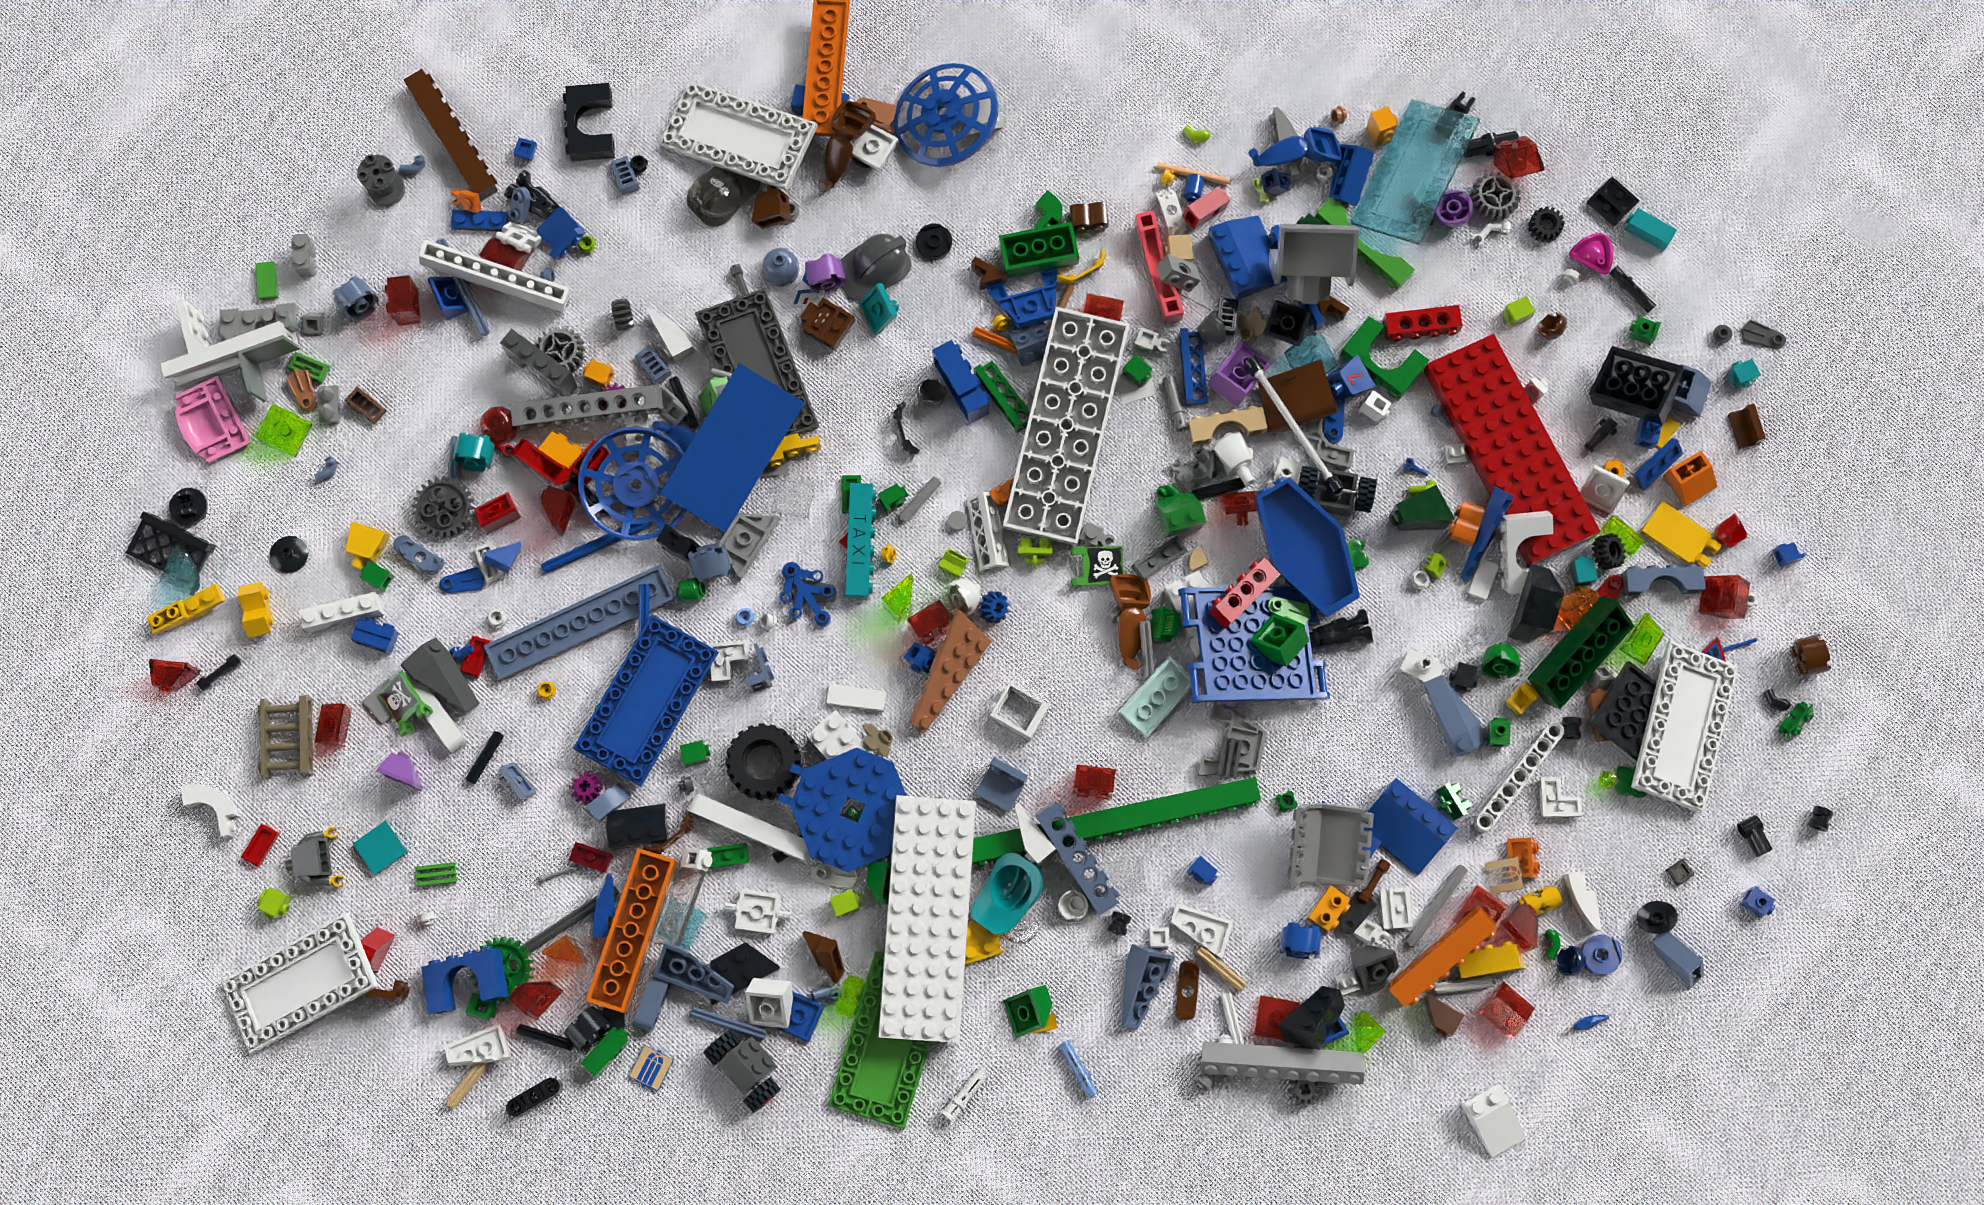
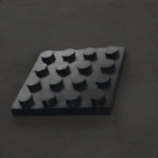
M1627 661L1588 723L1637 761L1657 682L1631 661Z

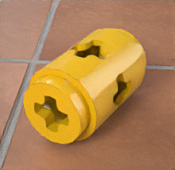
M1547 886L1521 896L1517 903L1524 918H1533L1559 908V905L1562 904V898L1556 886Z

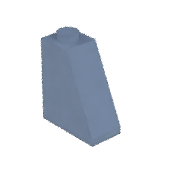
M1668 931L1657 934L1654 937L1653 950L1690 989L1704 977L1703 960Z

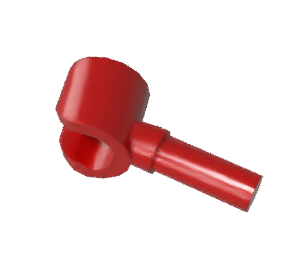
M492 442L495 445L496 449H499L503 452L505 457H511V455L505 453V451L507 449L513 450V446H501L499 444Z

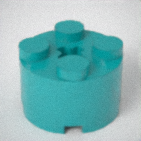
M462 432L456 440L452 461L457 466L459 463L464 465L463 469L469 471L483 472L485 468L489 470L495 445L487 435H479L478 437Z

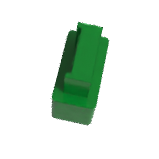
M1165 607L1152 609V642L1157 644L1170 643L1172 637H1177L1181 613Z

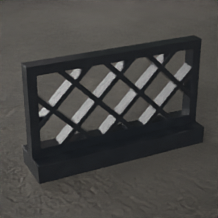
M143 511L140 516L142 520L125 553L194 586L210 552H214L216 545L152 513ZM146 525L151 527L153 535L144 537L143 530ZM166 534L170 543L161 546L158 536ZM154 538L157 548L148 550L146 541ZM142 542L145 552L140 554L133 552L136 544ZM184 543L186 551L177 554L175 544ZM171 546L174 556L165 558L162 549ZM197 550L202 552L200 560L194 562L191 553ZM158 551L161 560L153 562L150 553ZM187 554L190 564L181 567L179 557ZM175 559L177 569L169 570L166 562ZM191 567L193 572L190 580L185 578L183 570Z

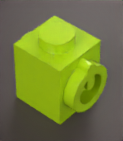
M269 887L261 893L257 906L258 909L263 911L262 915L272 920L274 917L281 919L288 912V904L292 897Z

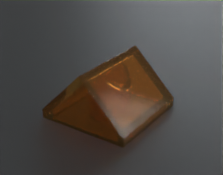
M1579 585L1564 595L1558 616L1569 630L1575 626L1599 599L1598 592Z
M567 934L542 950V955L550 958L588 965V959L575 939Z

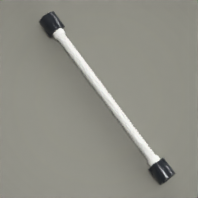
M1253 356L1246 360L1244 366L1252 377L1255 376L1263 385L1307 453H1309L1308 455H1310L1311 459H1313L1312 461H1314L1316 467L1322 473L1325 480L1323 484L1331 496L1341 492L1344 489L1343 484L1337 475L1333 476L1331 472H1328L1326 466L1264 376V367L1259 359Z

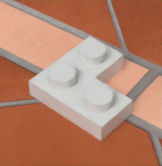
M748 640L709 643L710 647L719 651L711 666V681H732L730 662L750 660Z
M1561 777L1539 778L1541 817H1582L1581 797H1562Z

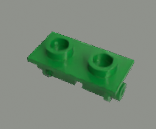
M1804 701L1797 703L1790 712V715L1795 719L1793 720L1787 716L1779 725V733L1782 735L1788 734V741H1791L1793 737H1798L1803 729L1802 726L1806 722L1809 723L1814 716L1813 704L1808 707V704Z

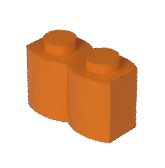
M1463 501L1461 505H1457L1454 516H1457L1456 522L1451 523L1448 533H1451L1450 539L1472 546L1477 537L1486 508Z

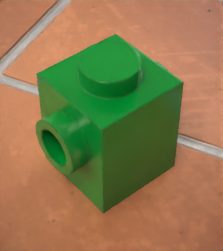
M1493 718V720L1487 723L1486 746L1508 747L1510 745L1511 722L1505 721V718Z

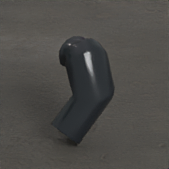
M1772 688L1763 691L1770 708L1778 711H1786L1790 708V701L1776 697Z

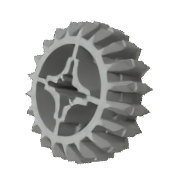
M1492 171L1489 175L1485 173L1482 177H1479L1477 182L1473 184V189L1470 192V195H1472L1471 200L1475 202L1473 208H1479L1477 214L1483 212V218H1486L1488 215L1490 220L1496 217L1498 221L1501 220L1502 216L1506 219L1509 214L1512 215L1515 209L1518 208V202L1521 200L1519 196L1521 190L1517 189L1519 185L1518 183L1513 184L1514 177L1508 179V173L1501 176V171L1497 175ZM1490 185L1489 191L1482 193V189ZM1509 198V203L1501 207L1502 201Z
M556 326L555 331L549 327L550 332L548 334L543 331L544 337H538L540 343H536L535 346L554 360H560L561 363L559 364L569 371L571 368L577 370L576 364L582 365L580 359L585 358V354L582 352L586 350L585 346H583L584 341L580 339L579 333H575L572 328L568 331L566 326L562 330L559 326ZM558 339H567L571 342H560ZM553 342L552 347L547 349L548 346ZM557 345H559L560 349H562V352H561L562 355H563L562 357H561L560 353H558V351H557V350H559L558 347H557ZM573 352L572 356L567 360V356Z

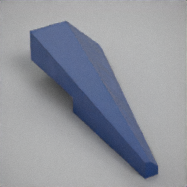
M1494 486L1477 537L1460 577L1465 581L1469 580L1497 533L1495 531L1515 498Z

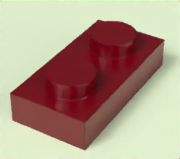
M575 842L569 861L607 874L613 854Z

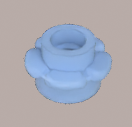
M748 608L741 609L736 613V622L740 626L748 627L755 619L754 613H751V610Z

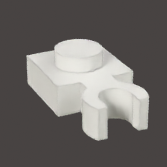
M1141 327L1134 346L1152 352L1153 348H1156L1159 353L1165 354L1166 349L1162 348L1161 344L1169 345L1170 340L1167 338L1158 339L1159 333Z
M1365 919L1354 932L1356 938L1369 945H1372L1375 941L1380 948L1385 947L1382 942L1383 939L1391 940L1388 932L1383 931L1381 926L1368 919Z

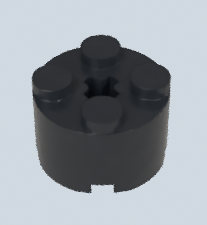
M590 1006L578 1015L577 1021L574 1024L571 1022L564 1032L567 1038L583 1054H586L594 1043L598 1044L604 1038L605 1033L613 1027L601 1012L593 1006Z

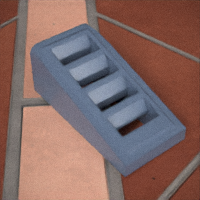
M627 156L610 162L623 195L640 189ZM626 162V165L616 168V165ZM626 168L629 169V170H626V171H624V172L618 173V171H620V170H623V169H626ZM631 174L630 176L620 179V177L624 175ZM633 179V181H631V182H628V183H626V184H622V183L625 182V181H628V180Z
M650 345L635 355L637 361L656 385L672 375L668 367ZM648 352L651 353V355H649L644 360L641 359V357L647 354ZM653 357L655 358V360H653V361H652L651 363H649L648 365L645 364L646 362H648V361H649L650 359H652ZM656 363L659 364V365H657L655 368H653L652 370L649 369L650 367H652V366L655 365ZM660 368L663 369L662 371H660V372L657 373L656 375L653 374V373H655L657 370H659Z

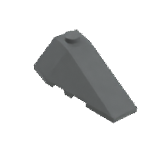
M436 637L422 644L401 663L400 666L417 683L422 682L429 687L428 690L432 693L437 692L445 697L446 702L464 714L479 706L478 699L451 654Z

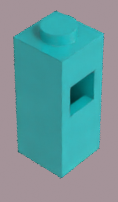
M1639 208L1634 214L1631 212L1625 221L1628 223L1625 228L1626 231L1662 251L1667 248L1677 231L1674 227Z

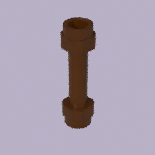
M1380 859L1377 863L1376 871L1370 882L1358 896L1360 902L1364 904L1370 902L1373 897L1372 892L1382 875L1386 874L1391 866L1388 861Z

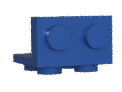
M558 207L537 229V233L552 248L549 255L553 259L565 258L570 253L569 250L573 246L578 245L586 234L583 228L563 207Z

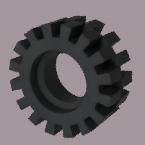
M1545 206L1544 209L1541 207L1534 212L1528 223V226H1530L1528 230L1529 232L1532 231V237L1536 236L1535 240L1538 241L1540 238L1542 243L1545 240L1549 243L1551 240L1554 241L1559 237L1565 224V220L1562 221L1563 215L1559 216V210L1554 212V207L1549 210V206ZM1542 219L1550 220L1553 223V228L1551 230L1542 229L1540 221Z
M1611 533L1594 539L1595 541L1592 543L1594 554L1592 556L1596 558L1594 561L1598 563L1597 566L1599 568L1602 567L1601 569L1608 570L1621 567V564H1624V559H1626L1624 553H1626V550H1623L1624 543L1621 544L1622 539L1618 538V535Z

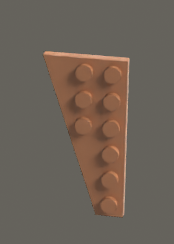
M957 608L953 611L954 618L951 625L948 624L946 628L947 635L945 640L940 643L929 670L931 674L928 682L925 681L923 685L924 692L922 697L917 700L909 720L923 734H925L992 642Z

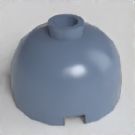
M776 248L768 252L762 264L763 273L767 281L776 286H785V284L794 282L800 271L798 259L793 252L785 248Z

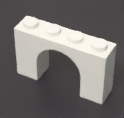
M1548 511L1504 515L1499 523V529L1503 540H1500V549L1503 552L1501 569L1504 570L1501 584L1508 594L1522 593L1529 568H1523L1517 564L1516 550L1519 544L1531 536L1553 534V515ZM1547 566L1546 568H1549V569L1552 571L1553 575L1555 576L1554 570H1553L1552 568H1550L1549 566Z

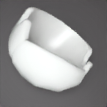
M1069 890L1059 898L1058 909L1059 913L1067 920L1080 919L1086 915L1090 904L1088 897L1082 891Z

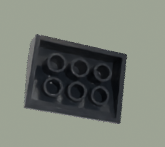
M1612 346L1588 395L1594 405L1663 425L1671 410L1684 367Z

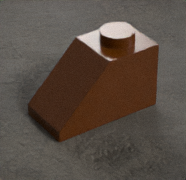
M1430 994L1426 995L1424 1001L1431 1026L1436 1029L1435 1033L1443 1038H1446V1036L1452 1037L1464 1015Z

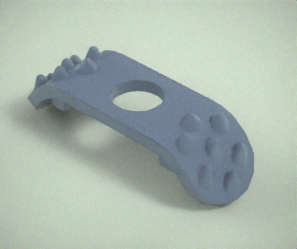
M399 535L394 540V550L428 574L435 575L443 569L444 559L437 557L415 543L407 535ZM417 553H424L426 559L422 562L416 561L415 556Z

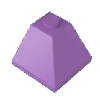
M398 752V754L390 753L377 769V772L385 777L420 791L423 789L414 762L409 760V756L402 752Z

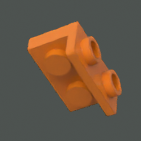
M1531 837L1507 839L1508 859L1518 857L1521 878L1537 879V874L1540 873V864L1537 862L1536 854H1539L1538 842ZM1510 866L1511 871L1517 872V867ZM1516 874V876H1514V877H1512V878H1513V879H1518L1519 877H1518V875Z

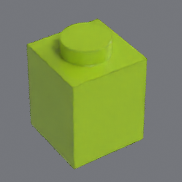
M1527 296L1507 304L1503 310L1504 319L1510 323L1511 327L1531 319L1535 313Z
M852 889L830 898L837 918L860 910L858 905L862 904L858 893L854 894Z

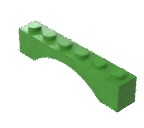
M1333 197L1316 213L1315 218L1324 225L1350 226L1346 209ZM1358 238V260L1363 264H1367L1376 276H1381L1390 288L1398 291L1413 275L1415 269L1402 257L1381 254L1365 245Z

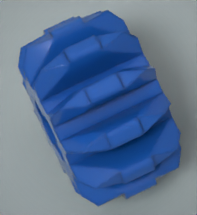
M989 591L987 595H981L983 601H979L981 607L978 611L981 612L980 617L982 619H985L988 623H1000L1001 620L1006 619L1005 613H1010L1007 607L1011 605L1009 602H1006L1008 597L1002 595L999 591Z

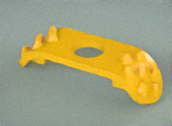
M1101 249L1099 258L1094 262V266L1077 276L1073 274L1069 276L1058 274L1057 278L1063 284L1064 282L1070 285L1076 283L1077 279L1096 268L1100 269L1104 266V259H1106L1105 251Z

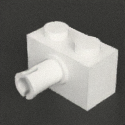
M1281 457L1279 462L1275 461L1272 473H1275L1273 480L1269 479L1267 488L1270 489L1275 486L1273 482L1281 477L1284 479L1290 477L1297 483L1303 464Z
M1409 649L1397 673L1424 687L1423 682L1440 676L1445 667L1441 665L1439 660L1428 658V656H1424V653L1417 649Z

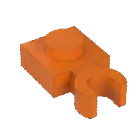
M457 189L450 193V195L456 197L452 204H462L463 210L474 213L481 211L478 193Z

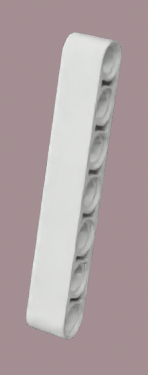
M1550 723L1542 730L1473 821V827L1476 831L1480 833L1487 832L1502 816L1563 736L1564 729L1559 723ZM1550 728L1555 729L1557 732L1556 737L1549 734ZM1538 743L1545 746V752L1539 751ZM1526 758L1533 760V767L1526 764ZM1515 773H1519L1522 776V782L1515 780ZM1503 788L1510 790V797H1506L1503 794ZM1492 803H1496L1499 806V812H1494L1491 809ZM1480 818L1487 820L1488 826L1486 828L1480 825Z
M698 793L695 794L688 809V812L774 850L783 851L784 854L809 864L811 856L803 838Z

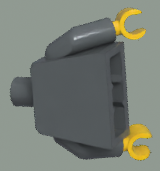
M330 826L326 832L317 831L306 834L298 842L297 846L291 849V859L285 861L286 870L293 871L294 876L301 877L302 881L312 886H329V884H333L336 887L343 886L344 884L337 885L335 883L336 878H344L343 876L335 875L333 878H329L332 875L329 844L326 837L330 840H336L339 837L338 834L333 836L329 834L337 829Z

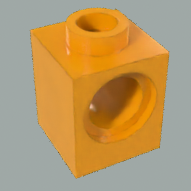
M591 359L589 364L585 365L583 370V376L587 382L605 389L608 388L607 384H610L615 374L612 367Z

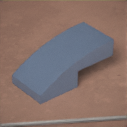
M617 783L586 807L600 822L613 810H617L626 803L630 796Z

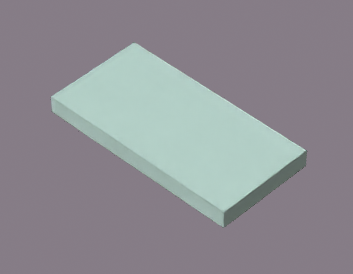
M1168 656L1118 713L1147 739L1191 690L1189 673L1171 656Z

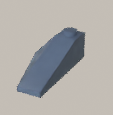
M1442 675L1423 682L1451 755L1457 757L1476 749L1487 740L1480 721Z
M664 942L653 974L654 977L728 1004L734 988L731 983L684 948Z
M1131 945L1125 969L1122 1027L1138 1030L1149 1011L1150 1001L1153 996L1157 997L1160 992L1157 989L1162 980L1166 981L1175 956L1146 946Z

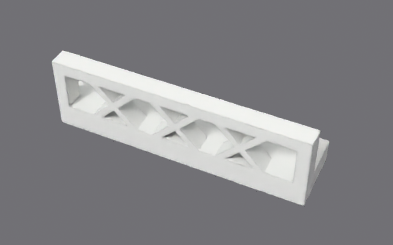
M981 492L966 498L979 571H985L993 567L1004 568L1009 566L998 505L992 500L990 492ZM979 500L978 510H975L973 501ZM979 518H982L983 521L981 529L978 527L977 523ZM983 536H985L986 543L984 547L981 545V539ZM988 554L990 563L985 565L984 558Z

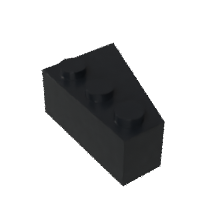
M1321 986L1278 1025L1284 1042L1320 1050L1345 1008L1340 989Z

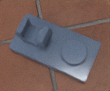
M514 762L502 765L499 768L501 774L498 775V779L505 778L507 782L504 784V787L510 786L520 800L530 798L537 792Z

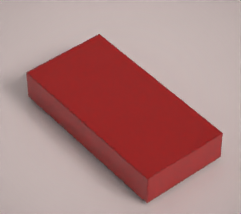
M472 635L469 644L474 648V652L464 658L460 669L461 673L480 677L487 657L484 645L490 643V640Z
M261 823L241 858L260 867L280 833Z

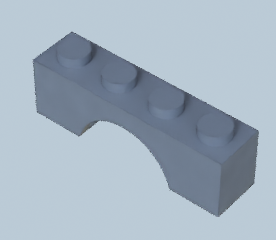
M1688 564L1685 567L1667 565L1666 568H1658V565H1651L1639 569V566H1630L1622 573L1624 596L1644 595L1648 591L1650 584L1656 580H1667L1673 583L1681 594L1701 593L1706 589L1703 567H1697L1696 564Z

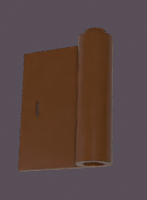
M1322 359L1267 378L1273 390H1275L1294 421H1296L1298 427L1338 413V407L1331 393ZM1258 381L1268 420L1266 422L1267 431L1276 435L1290 430L1288 422H1286L1263 385Z

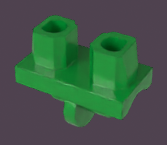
M1447 783L1436 790L1439 795L1438 800L1441 803L1437 807L1438 811L1444 809L1447 815L1450 814L1454 821L1467 814V811L1471 808V804L1467 799L1460 801L1457 794L1461 792L1458 783Z

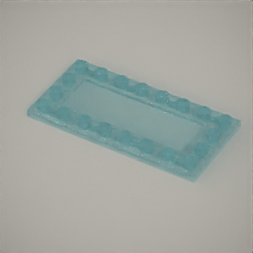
M1411 99L1351 220V224L1420 245L1477 129L1480 118Z

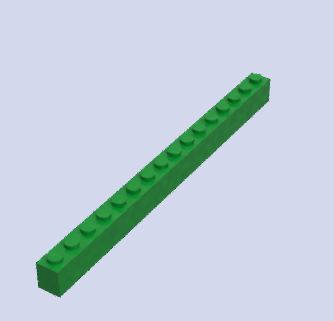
M1256 777L1065 819L1067 822L1070 820L1073 822L1077 829L1074 832L1077 838L1082 837L1084 841L1093 839V842L1104 840V836L1112 835V837L1124 835L1123 832L1130 830L1131 833L1143 831L1142 828L1150 826V829L1160 828L1162 823L1178 824L1181 823V819L1185 818L1192 821L1200 819V815L1207 814L1208 817L1215 816L1222 810H1226L1227 813L1234 812L1240 806H1245L1246 808L1256 807L1257 803L1261 801ZM1060 819L1052 822V828L1059 829L1062 826V820ZM1036 824L1038 828L1043 832V834L1052 843V841L1050 840L1049 836L1047 835L1041 824ZM1020 828L973 838L972 865L978 864V867L989 865V861L998 860L1007 853H1017L1022 857H1025L1024 855L1027 854L1024 850ZM1065 836L1062 840L1064 845L1073 842L1071 836Z

